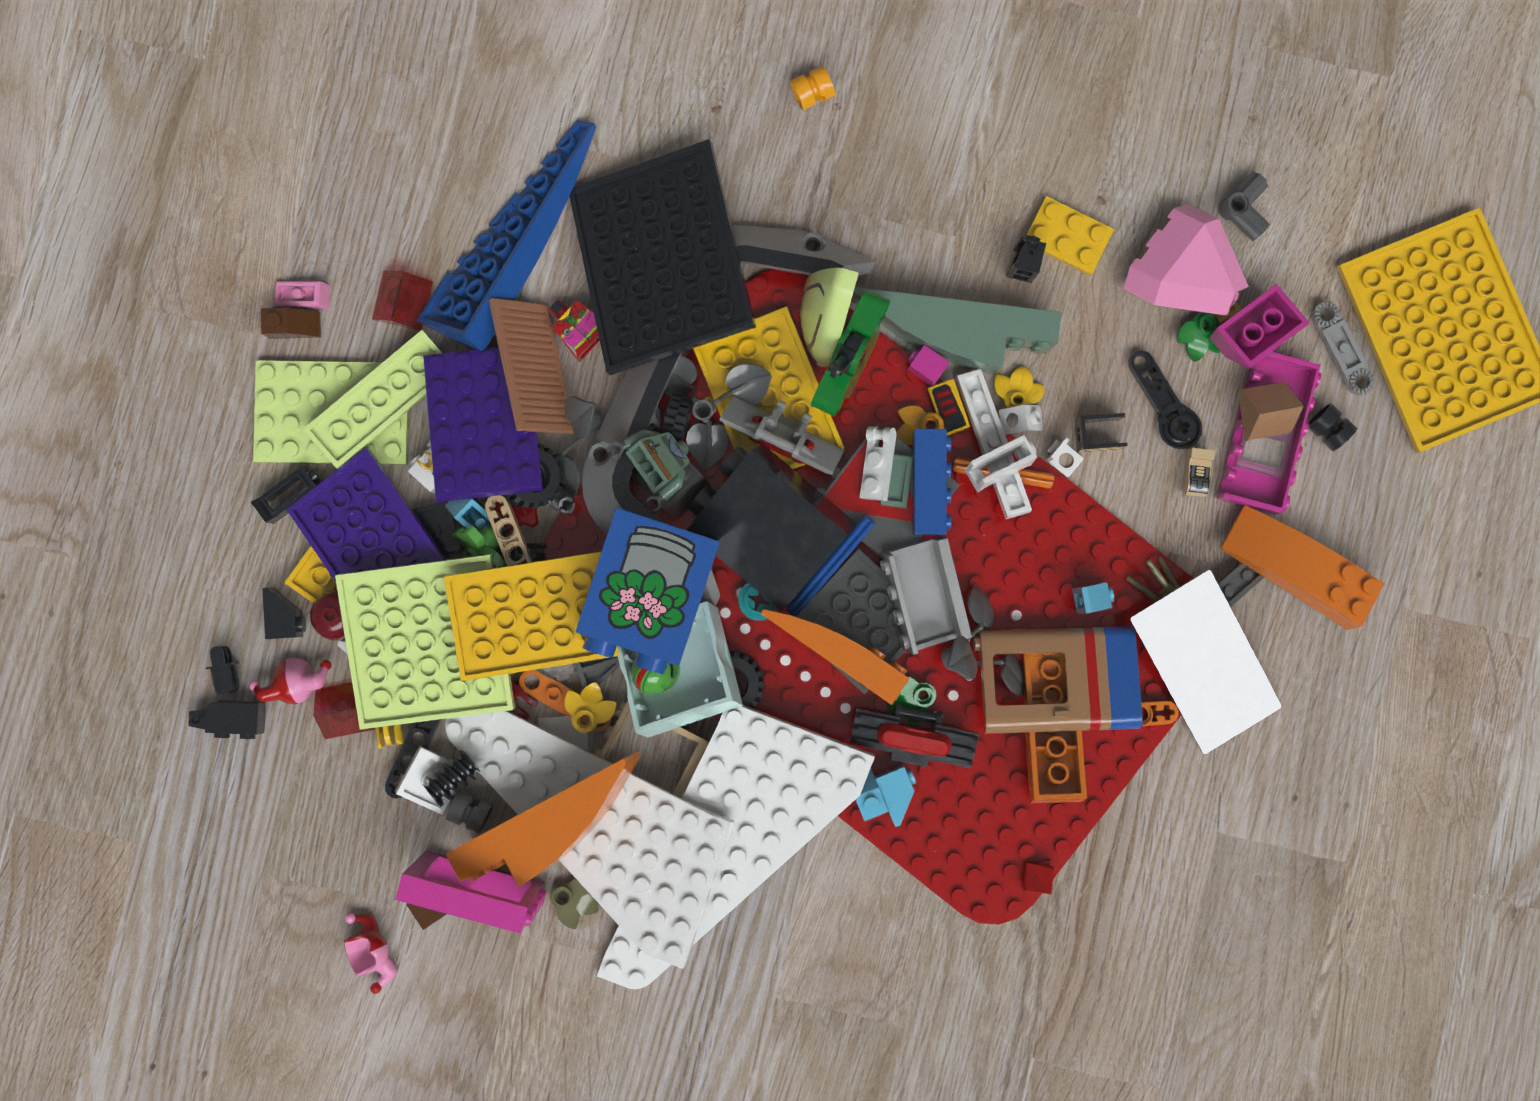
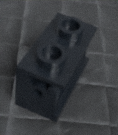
M1027 235L1025 238L1021 237L1013 249L1018 254L1013 260L1007 278L1032 283L1040 272L1046 243L1040 242L1041 239L1035 236Z

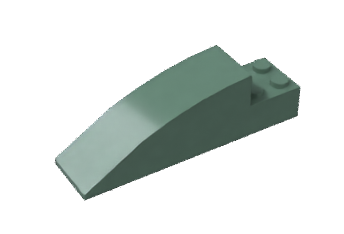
M855 287L852 302L858 305L864 291L869 290L891 300L881 325L898 338L920 350L926 345L950 363L972 370L981 369L982 372L996 375L1003 368L1005 349L1020 351L1021 348H1029L1032 353L1046 354V351H1050L1059 340L1062 312L859 287Z

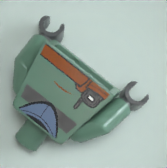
M644 429L623 439V443H610L607 452L611 449H617L619 453L613 455L611 460L618 461L622 457L623 451L629 449L625 452L652 492L659 493L656 497L651 496L643 502V506L649 501L655 503V509L649 513L653 514L660 509L663 500L667 501L681 489L686 475L684 468L689 464V459L686 456L689 449L684 441L676 442L672 434L668 432L659 434L658 432Z

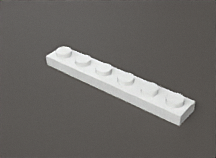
M979 369L957 375L956 382L982 455L1007 444L1006 436L982 370ZM1010 454L988 465L989 474L991 475L1015 463L1014 458ZM1018 471L993 483L1005 519L1031 512L1032 508Z

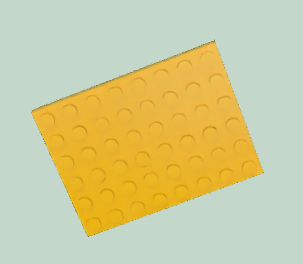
M1480 207L1337 266V270L1416 453L1540 403V346Z

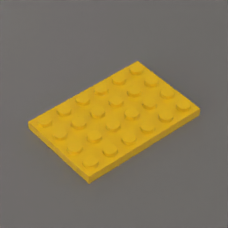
M787 306L754 319L756 328L693 348L714 400L731 390L726 383V376L734 367L741 364L761 366L771 373L772 378L765 398L755 407L772 415L773 410L776 409L779 400L787 403L781 416L799 424L805 413L811 415V420L805 431L844 450L831 415L811 406L813 396L819 385ZM734 394L717 404L720 416H722ZM724 424L733 449L740 446L749 453L760 445L750 440L748 435ZM772 451L793 470L806 465V463L799 464Z
M601 552L444 576L461 682L608 658L583 649L586 636L576 633ZM618 646L613 657L619 656Z

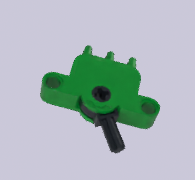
M869 290L864 291L846 330L837 343L831 361L813 396L812 407L834 417L837 415L844 399H848L851 396L880 334V325L891 300Z

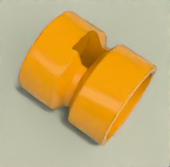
M823 65L810 70L807 77L802 74L790 80L792 92L802 111L815 106L816 100L824 102L836 95L830 76Z

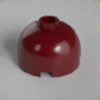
M329 590L321 594L313 602L310 610V622L314 630L323 638L332 641L345 640L337 590Z

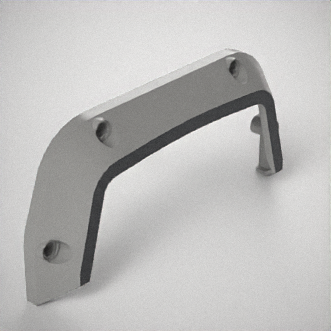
M745 225L732 226L741 264L811 275L817 271L829 268H844L862 275L871 274L876 262L832 242L818 233ZM810 242H815L820 248L812 252L806 248V245ZM682 352L627 370L589 450L583 469V496L594 522L606 535L608 534L616 508L665 523L656 514H649L651 510L645 505L643 506L629 489V480L634 468V464L625 453L629 449L623 451L622 457L618 461L611 460L613 455L619 453L617 449L608 451V458L604 462L596 461L595 454L602 449L607 451L609 444L612 442L623 443V439L640 430H648L662 394ZM711 570L701 602L708 601L716 606L720 598V592Z

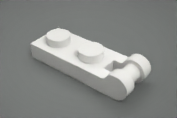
M869 426L866 431L867 448L859 498L887 501L896 442V430L889 427L881 430L879 427ZM880 440H883V448L879 447Z

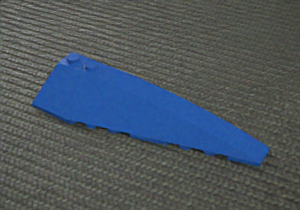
M577 120L556 144L557 151L543 159L541 162L543 167L535 177L530 175L524 182L527 186L520 194L515 192L489 223L490 230L479 235L474 241L476 246L467 256L463 254L457 261L460 265L452 274L448 271L442 278L417 319L420 324L466 347L482 352L486 349L495 334L489 299L496 298L515 301L567 203L597 126L594 123Z

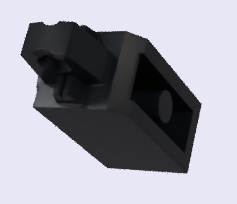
M211 702L206 709L189 711L188 724L189 727L205 729V733H214V738H230V734H240L239 739H256V735L264 733L266 702Z

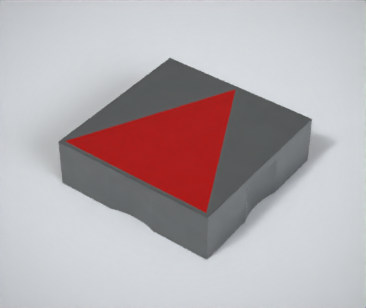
M876 423L875 427H879V429L881 430L884 429L882 426ZM865 438L823 495L856 523L864 515L874 520L875 525L861 541L867 548L883 559L882 552L918 542L922 535H913V461L906 509L880 505L878 500L859 498L867 448V439ZM896 438L894 454L913 456V449ZM883 440L879 441V447L883 448ZM947 478V488H951L952 496L960 484L952 478Z

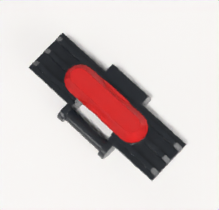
M896 703L894 715L857 708L849 744L891 752V760L927 767L928 760L972 768L979 732L941 725V711L933 713L904 707L902 703ZM900 716L934 723L933 728L919 730L907 727L899 722Z

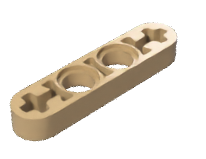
M501 495L489 497L485 504V510L507 566L533 562L510 502ZM497 501L504 504L501 507L502 515L505 517L509 516V518L501 519L500 514L492 510L496 507L495 503ZM505 524H512L514 527L513 534L507 538L501 535V528ZM520 547L523 550L522 558L518 561H512L510 552L512 549Z

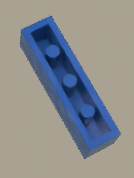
M915 429L913 431V535L944 536L947 534V530H951V514H947V504H951V488H947V478L951 477V462H947L946 451H951V436H946V429Z

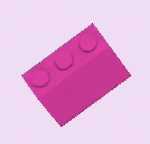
M1275 284L1220 325L1211 335L1210 339L1226 358L1250 369L1305 328L1310 322L1281 288Z

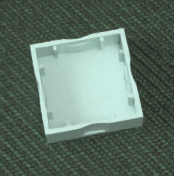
M708 601L699 604L679 665L680 675L674 686L669 690L656 695L640 692L633 684L631 669L637 652L618 646V660L627 683V698L636 734L649 738L743 706L718 608ZM669 663V664H670V668H671V676H672V675H673V666H672V663Z

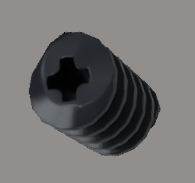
M462 749L459 751L460 760L454 756L451 757L452 767L443 763L444 773L436 769L434 771L435 780L429 776L426 777L428 785L423 786L439 806L444 805L443 796L449 800L452 799L450 790L456 793L461 792L459 783L466 787L469 785L468 776L474 780L477 779L476 770H480Z

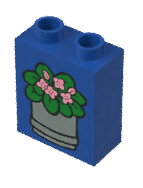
M616 508L576 629V633L586 636L582 648L613 658L617 646L637 652L634 661L635 666L659 674L665 673L668 662L679 666L720 541Z

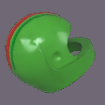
M669 662L664 674L655 673L633 664L631 669L633 684L644 694L656 695L672 688L678 680L680 666L672 664L673 675L671 676Z

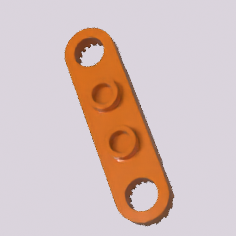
M535 669L522 673L519 685L524 689L523 692L572 719V716L565 709L564 701L568 691L576 692L579 695L581 693L544 674L540 670ZM531 674L539 678L540 683L536 689H530L526 686V679ZM582 715L580 722L584 725L590 722L589 716ZM611 717L603 726L596 725L593 731L603 732L607 730L612 724L613 718Z

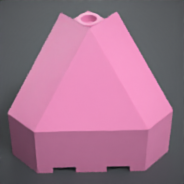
M1190 204L1173 208L1167 216L1170 221L1162 231L1157 229L1145 245L1148 250L1141 259L1136 258L1130 265L1124 290L1153 305L1227 316L1230 306H1233L1238 299V291L1249 286L1220 219Z

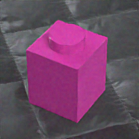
M926 345L921 350L916 348L907 360L911 363L908 371L930 386H934L950 363Z

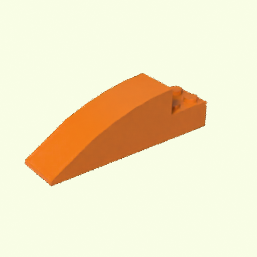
M636 751L446 853L459 881L461 882L469 878L472 882L486 873L507 864L518 887L558 862L595 828L612 807L641 756L640 751Z

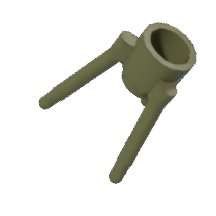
M1159 557L1158 561L1170 582L1169 584L1153 562L1149 559L1146 561L1163 585V588L1158 592L1160 597L1132 577H1126L1128 582L1154 601L1180 587L1162 557Z

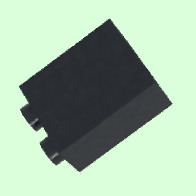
M763 443L749 453L740 446H737L719 468L728 477L726 482L717 492L707 484L688 506V509L697 517L687 528V531L720 541L716 556L778 609L783 611L857 523Z

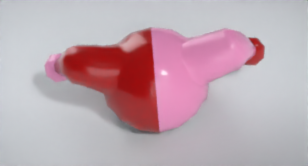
M288 658L280 661L275 666L271 684L266 687H260V682L253 680L250 682L249 688L255 692L256 697L261 702L280 700L286 704H299L306 701L313 691L323 687L327 671L331 669L332 665L329 660H323L320 663V670L313 674V668L307 661L299 658Z
M350 912L345 916L346 922L349 924L354 922L360 923L362 928L359 933L344 940L348 960L357 977L374 971L381 974L380 980L373 983L370 987V991L373 994H378L381 988L396 976L397 967L388 956V943L379 933L375 917L372 914L355 915Z

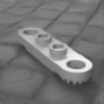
M1325 301L1319 303L1313 308L1311 317L1347 388L1355 395L1369 393L1375 386V377L1372 375L1368 363L1345 319L1340 314L1339 308L1333 302ZM1327 308L1330 310L1332 315L1330 321L1320 318V309ZM1358 375L1365 377L1367 381L1364 389L1355 386L1356 383L1354 382Z

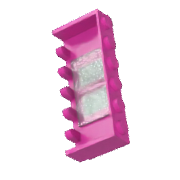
M1271 352L1249 369L1245 388L1285 382L1304 407L1291 433L1245 441L1239 405L1217 500L1242 507L1246 505L1252 509L1273 515L1282 514L1288 508L1290 503L1289 488L1296 479L1295 464L1301 458L1303 447L1300 446L1302 437L1306 435L1309 428V422H1307L1308 413L1312 411L1315 404V397H1313L1314 389L1321 380L1320 364Z

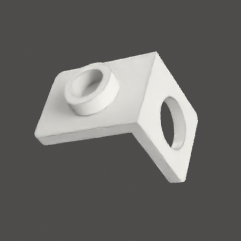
M1020 405L999 410L1000 423L1005 435L1022 431H1043L1044 429L1039 405ZM1010 413H1015L1018 416V424L1014 428L1009 427L1006 422L1007 416Z
M1067 437L1061 441L1056 440L1047 450L1050 454L1045 459L1065 477H1069L1083 461V457L1067 445L1070 440ZM1063 453H1068L1073 457V464L1069 468H1064L1059 463V457Z

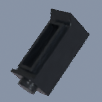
M301 465L300 468L269 491L251 501V504L265 523L275 524L288 514L287 508L320 484L321 477L313 468L309 469ZM299 480L303 482L305 487L275 509H272L268 504Z

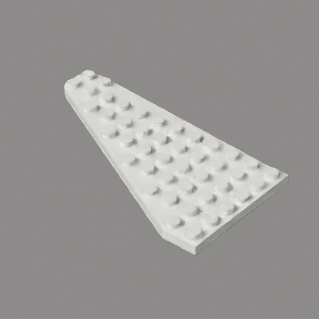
M745 705L722 713L718 726L682 797L683 800L695 806L734 820L693 945L860 796L875 754ZM618 926L606 950L597 977L629 989H640L653 982L671 964L644 954L622 928Z
M509 711L446 719L445 728L449 740L459 751L462 749L466 752L480 770L478 772L517 815L612 765V763ZM631 773L609 811L595 828L559 861L644 954L683 969L686 966L734 820L695 806Z

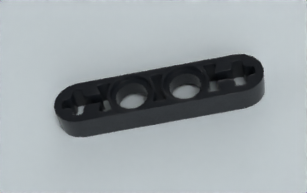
M441 719L428 722L426 728H431L430 732L425 728L417 727L418 723L424 725L425 721L412 723L385 784V791L391 798L397 799L402 797L394 792L395 787L392 786V783L397 782L401 774L406 772L401 763L403 757L411 756L413 758L419 748L412 742L413 735L416 732L424 734L426 741L422 747L428 749Z

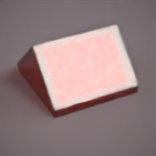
M383 270L372 320L418 331L423 330L424 325L420 324L417 319L430 299L434 282L404 271Z
M352 682L315 690L313 716L325 739L375 730V728H359Z

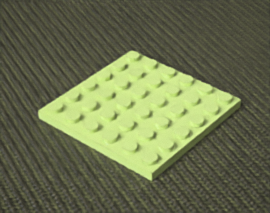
M492 554L335 575L360 729L515 709L510 674L461 682L444 576L494 568Z

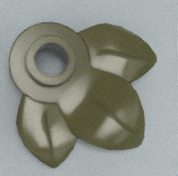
M576 878L570 883H558L551 889L550 900L557 907V917L561 923L571 929L577 928L579 915H591L599 911L597 901ZM565 891L568 894L567 899H561L559 892Z

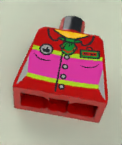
M557 300L549 309L558 319L552 328L574 357L581 362L600 342L594 312L578 301H575L568 308L563 302Z

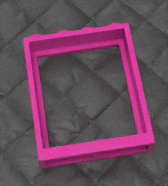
M426 850L402 873L395 900L521 934L526 926L530 927L532 919H535L536 913L543 906L547 891L543 890L544 881L533 878L518 887L510 872L499 869L492 870L472 882L469 878L460 882L446 855Z

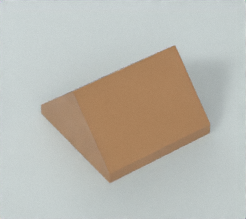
M1285 382L1238 390L1245 441L1292 432L1304 406Z

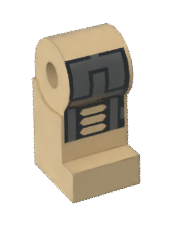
M1189 448L1186 450L1183 494L1185 496L1207 497L1210 483L1209 476H1211L1212 461H1214L1215 450Z

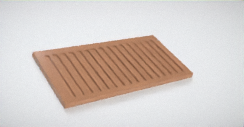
M496 298L489 299L516 430L573 434L571 422L565 414V401L568 395L548 305Z

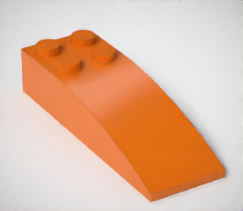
M1246 505L1241 508L1220 547L1221 550L1346 630L1363 626L1385 584L1316 540Z
M763 609L761 612L763 616L891 705L910 679L905 676L906 669L894 661L889 665L883 660L886 655L872 646L868 650L837 632L801 618Z
M1062 653L1023 654L1024 705L1066 703L1067 689L1064 655ZM1082 731L1025 732L1030 803L1082 802L1087 799Z

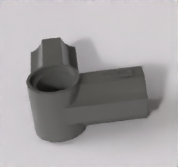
M1254 171L1219 205V213L1222 218L1232 221L1252 241L1263 234L1270 225L1251 206L1268 187L1267 180L1261 174ZM1231 201L1236 203L1238 211L1231 207Z

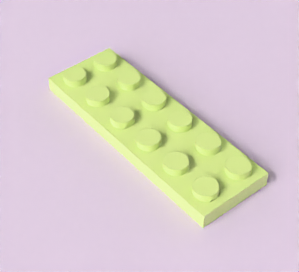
M421 330L302 430L330 462L339 469L427 395L423 355L442 354V352Z

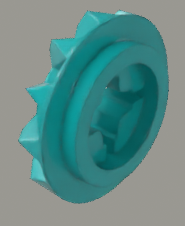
M747 583L741 589L738 598L741 611L752 620L761 621L768 619L761 614L763 609L776 612L778 608L763 596V599L767 600L766 602H769L770 605L761 604L754 611L755 602L748 595L758 596L760 592Z

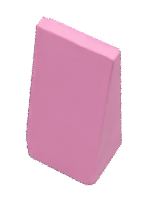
M276 281L274 306L328 309L330 285L321 281Z

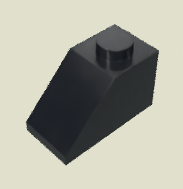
M262 588L265 639L303 637V632L306 631L305 617H302V611L276 588Z

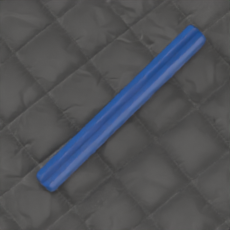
M867 515L861 518L786 607V611L790 615L796 617L873 528L875 522Z

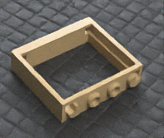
M628 701L626 704L622 702L615 716L619 718L615 726L610 725L603 737V739L607 740L603 750L598 748L594 754L606 761L631 715ZM684 726L672 729V731L694 741L698 746L673 792L675 796L681 799L710 742L709 739Z

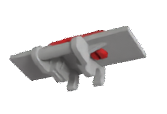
M732 397L720 417V421L748 435L750 440L758 444L763 443L768 449L799 464L806 463L826 474H833L844 450L805 431L811 420V415L805 413L798 424L781 416L787 404L779 400L776 409L773 410L771 415L743 400Z

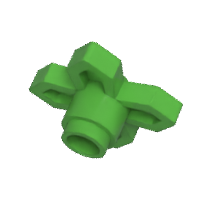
M491 524L488 527H483L480 531L473 525L468 526L466 529L460 527L452 534L458 543L467 549L466 552L470 557L492 554L494 568L507 565L506 561L496 552L500 546Z

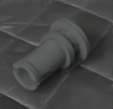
M561 486V491L554 493L557 497L553 501H548V503L556 511L571 513L575 508L573 495L565 486Z

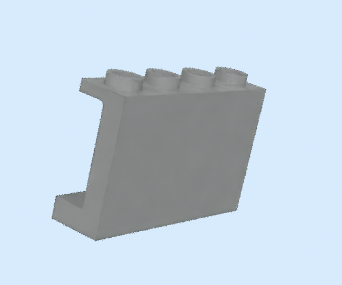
M935 536L882 552L883 560L880 561L883 574L888 577L887 593L890 600L894 601L896 610H893V616L896 624L900 625L902 635H899V640L903 650L915 655L918 654L920 649L955 639L958 636H964L966 639L972 638L948 538Z

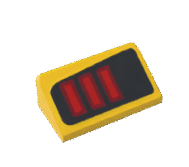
M954 379L928 388L935 412L943 420V429H946V436L970 427Z

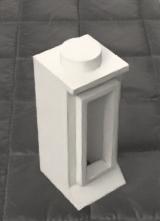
M1023 435L972 460L965 472L978 493L987 486L1027 466H1031L1037 458L1035 446ZM1014 453L1018 460L1017 462L987 477L984 476L981 471L982 468Z

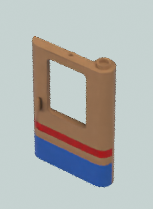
M1133 626L981 630L977 636H973V649L978 651L981 663L985 734L1140 729L1142 727L1137 643ZM1062 653L1065 662L1067 702L1064 704L998 705L995 701L993 656L996 654Z

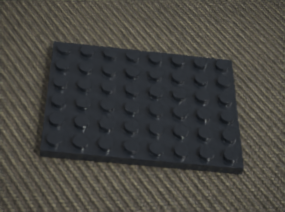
M710 139L573 187L569 197L605 369L609 375L756 328L713 144Z

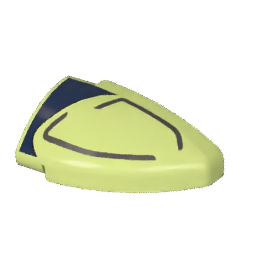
M829 268L811 274L806 280L800 304V327L809 354L813 361L821 367L829 365L833 352L841 338L857 282L858 272L844 268Z

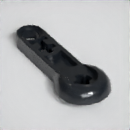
M1146 351L1136 352L1130 358L1128 366L1158 415L1159 432L1162 440L1168 446L1175 449L1192 447L1199 441L1202 434L1200 417L1179 401L1152 355ZM1136 357H1144L1147 360L1148 366L1146 369L1140 370L1135 367L1134 360ZM1152 369L1154 372L1150 374L1151 379L1160 382V385L1157 387L1158 391L1155 388H1149L1148 385L1151 383V380L1148 376L1143 379L1141 375L1146 374ZM1176 422L1180 425H1186L1187 428L1184 429L1186 434H1183L1181 431L1178 433L1175 431V428L1178 426L1175 424Z

